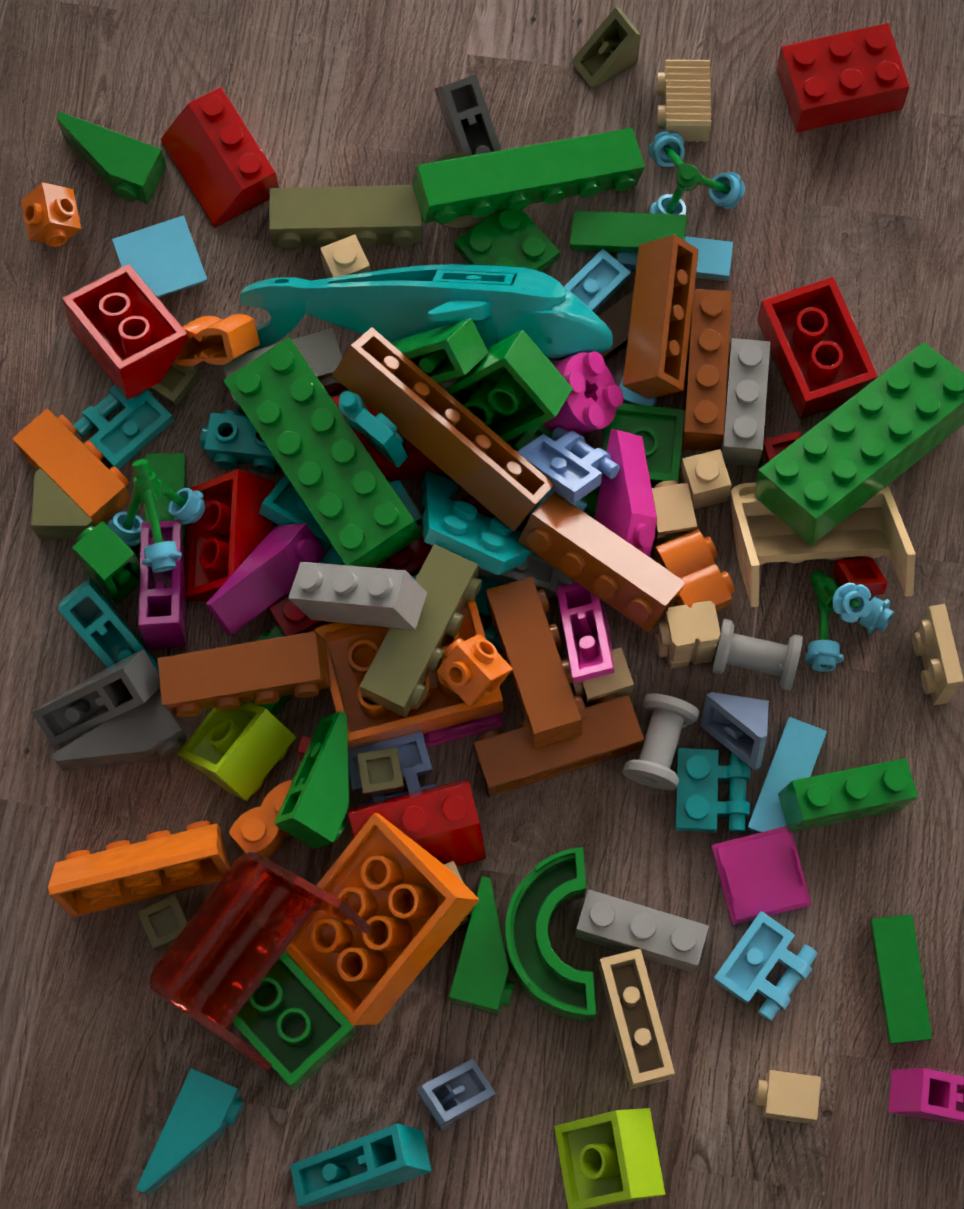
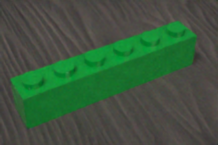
M626 128L417 165L412 186L423 223L436 221L438 224H446L454 221L457 217L468 215L483 217L493 211L507 208L511 211H517L527 207L529 204L540 202L555 204L567 197L579 195L582 198H588L597 195L600 191L612 189L619 192L626 191L637 185L645 165L633 128Z

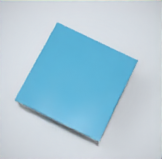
M184 215L112 239L121 266L124 267L129 264L157 298L208 281Z

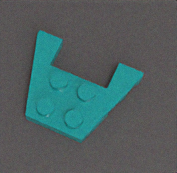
M430 470L425 471L420 484V488L424 490L421 503L422 506H425L422 516L425 543L432 546L434 544L496 575L524 564L529 555L539 557L518 542L522 534L521 531L516 529L513 532L497 517L490 518L477 512V508L468 502L452 501L459 485L458 483Z

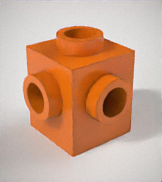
M42 182L21 200L23 219L30 241L45 243L50 247H60L81 230L80 216L73 189Z
M478 634L465 641L462 638L454 641L445 650L443 655L446 657V660L436 672L447 682L448 687L471 707L492 696L513 668L501 657L491 642L487 641L481 634Z

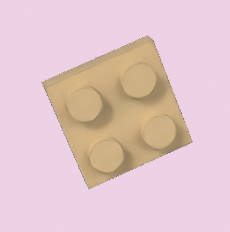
M939 604L928 607L923 618L919 621L916 632L912 633L914 652L916 656H922L925 669L921 671L922 687L925 694L931 695L933 705L949 703L964 682L946 605Z

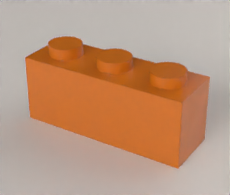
M47 408L12 438L19 453L37 471L41 468L93 520L95 526L102 521L106 523L131 500L126 488L129 481L115 466L108 469L100 461L103 458L102 454L89 440L82 443L74 435L77 433V430L64 415L61 414L57 418Z

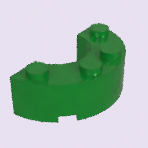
M583 847L558 852L542 860L517 886L507 911L505 946L513 975L521 988L534 1002L547 1011L563 1018L576 1021H595L596 1004L593 972L576 970L562 962L553 951L548 936V925L556 911L569 901L585 897Z

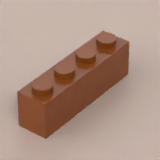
M675 234L641 244L638 249L622 386L646 399L680 392L684 389L699 249Z
M694 289L686 361L685 413L681 449L714 451L721 448L725 425L732 291Z
M556 492L551 494L531 514L518 540L526 548L649 633L666 615L668 608L673 606L686 584L685 581Z
M532 576L487 589V607L505 661L513 668L510 676L535 749L582 735V720L587 719L586 709L581 696H573L569 685L574 682L571 666L568 659H560L557 648L562 647V642L556 624H548L545 613L549 612L550 608L544 589H536Z
M316 631L158 658L162 706L176 714L177 717L198 716L201 714V709L215 707L218 711L235 710L240 708V703L255 701L256 704H272L280 700L279 696L294 694L297 698H309L319 695V690L331 688L326 640Z
M609 694L595 700V705L585 708L587 719L582 720V735L536 749L526 721L518 724L519 729L503 733L501 729L482 734L479 737L480 741L474 742V754L488 797L642 750L644 737L629 695L618 698L617 694Z

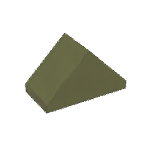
M615 7L571 62L590 87L596 88L638 62L641 34L623 11Z
M41 468L35 472L31 526L38 539H77L85 529L91 526L96 527L93 520Z

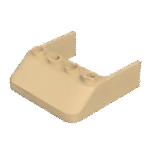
M757 482L739 484L731 490V513L736 555L751 607H759L760 565L784 561L801 563L805 560L813 559L841 560L844 557L856 556L877 558L884 555L892 560L904 595L913 596L916 553L888 485L812 546L755 498Z

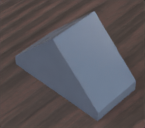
M711 692L706 694L700 727L752 769L756 770L761 768L767 739L769 701Z
M474 1059L457 1066L417 1089L418 1096L441 1131L496 1094Z

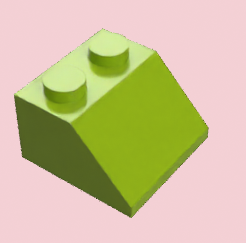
M248 701L240 703V708L230 711H218L214 707L177 754L227 792L247 801L252 794L260 789L264 778L274 765L285 757L289 746L296 736L266 708Z
M650 1108L615 1110L554 1126L568 1209H592L666 1195Z

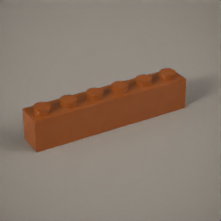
M373 327L350 345L333 372L332 376L352 393L358 394L363 402L376 414L382 413L398 428L396 430L513 532L530 516L554 486L552 481Z

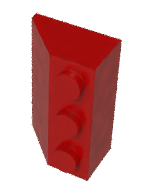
M221 86L189 102L160 139L214 228L269 200L270 188H279L275 170Z
M129 264L62 298L70 329L127 400L160 383L189 339L187 332Z
M237 469L189 488L192 491L199 490L202 492L205 511L197 522L187 524L184 568L187 601H209L272 531L273 521L259 514V510L263 501L275 488V481Z
M467 779L348 809L354 837L374 813H379L442 864L454 860L455 865L460 866L486 859L478 814L470 782Z

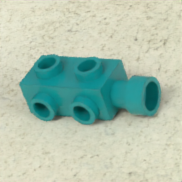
M225 410L222 414H210L209 425H203L200 445L201 448L205 449L209 460H214L215 466L224 469H235L237 463L252 464V469L260 473H274L275 467L281 468L264 441L258 440L260 435L247 416L234 410ZM222 432L232 433L228 437L221 436Z

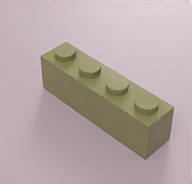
M412 185L270 188L269 230L273 246H280L284 249H296L306 245L324 247L354 234L363 248L373 247L376 244H394L399 247H408L414 243H423L422 216Z
M433 545L415 579L427 592L416 630L389 629L360 684L362 697L404 717H407L411 707L419 708L427 692V687L423 684L429 672L436 673L445 656L443 654L445 651L442 650L446 639L448 636L454 638L462 625L464 615L460 614L463 606L466 601L473 602L480 590L482 580L478 579V564L440 546Z

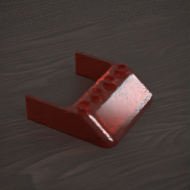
M248 852L240 856L232 864L155 966L149 980L150 988L207 1032L267 1072L272 1064L244 1041L228 1031L229 1026L241 1008L259 987L261 981L315 911L325 910L365 934H368L372 927L344 901L256 852Z

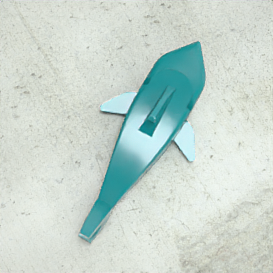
M465 264L422 265L318 280H306L296 277L271 278L246 286L240 293V305L264 309L269 312L271 320L256 327L260 345L253 350L262 349L278 342L298 325L305 314L362 335L373 327L389 342L472 318L486 348L523 329L547 358L569 357L582 352L590 353L595 351L601 353L608 351L613 345L611 330L574 293L566 290L553 277L537 270L522 267Z

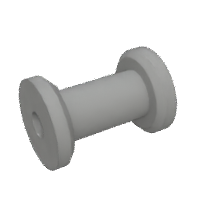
M723 618L720 629L721 636L715 652L711 673L722 674L727 664L780 676L779 685L783 690L791 691L799 662L803 636L794 634L789 638L787 645L733 633L734 623L732 620Z
M647 694L643 701V707L652 717L639 760L626 762L622 773L628 779L641 785L673 791L678 787L679 778L670 768L681 730L697 721L699 710L694 705L672 696Z

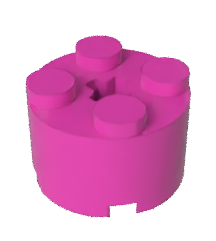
M595 351L590 353L582 352L551 362L573 389L557 416L543 423V425L552 432L557 427H562L568 432L575 431L580 435L608 426L614 419L617 408L623 404L624 398L622 390L615 384L611 372L605 365L602 355Z

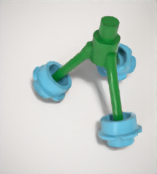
M662 131L654 137L655 141L649 146L650 157L655 159L656 164L659 166H676L678 170L676 174L677 187L674 194L663 195L658 199L657 203L654 202L650 207L651 214L686 215V205L681 200V197L685 191H692L698 185L709 188L711 199L719 207L724 206L725 209H731L739 203L745 192V185L740 181L739 174L735 172L720 173L713 179H709L699 174L696 166L685 164L682 161L685 149L683 146L684 140L680 134Z
M140 459L132 463L136 476L133 478V496L128 512L117 513L108 522L107 526L128 547L138 545L141 541V523L143 520L136 513L140 503L146 504L154 544L144 548L146 559L142 563L144 566L152 567L154 573L165 572L177 567L176 561L180 560L182 553L177 552L175 542H163L155 501L159 500L163 495L171 500L169 513L174 516L175 520H181V525H187L197 522L204 514L203 494L199 490L192 491L189 488H183L175 493L161 479L157 478L155 472L151 471L147 459Z
M819 570L814 572L809 578L814 586V594L819 599L817 601L819 640L808 643V652L805 654L804 660L812 665L813 670L828 672L835 670L836 663H841L844 660V655L840 654V644L836 641L828 640V613L830 611L840 614L841 619L848 623L857 622L858 618L861 617L859 624L868 629V634H873L876 630L884 632L894 615V611L889 609V599L882 601L874 597L870 601L871 593L866 586L846 583L839 587L834 579L827 578L823 571Z

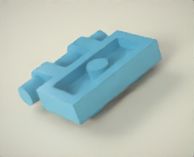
M760 911L717 972L713 981L746 1005L755 992H758L766 999L758 1010V1014L772 1022L778 1011H784L791 1002L789 996L801 979L806 980L812 971L810 965L818 953L806 944H804L797 956L786 948L795 934ZM778 961L787 970L776 986H774L765 978Z

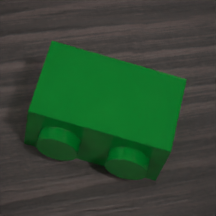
M104 521L100 522L96 527L91 526L85 529L78 536L76 544L72 548L84 571L117 605L140 585V564L135 553Z

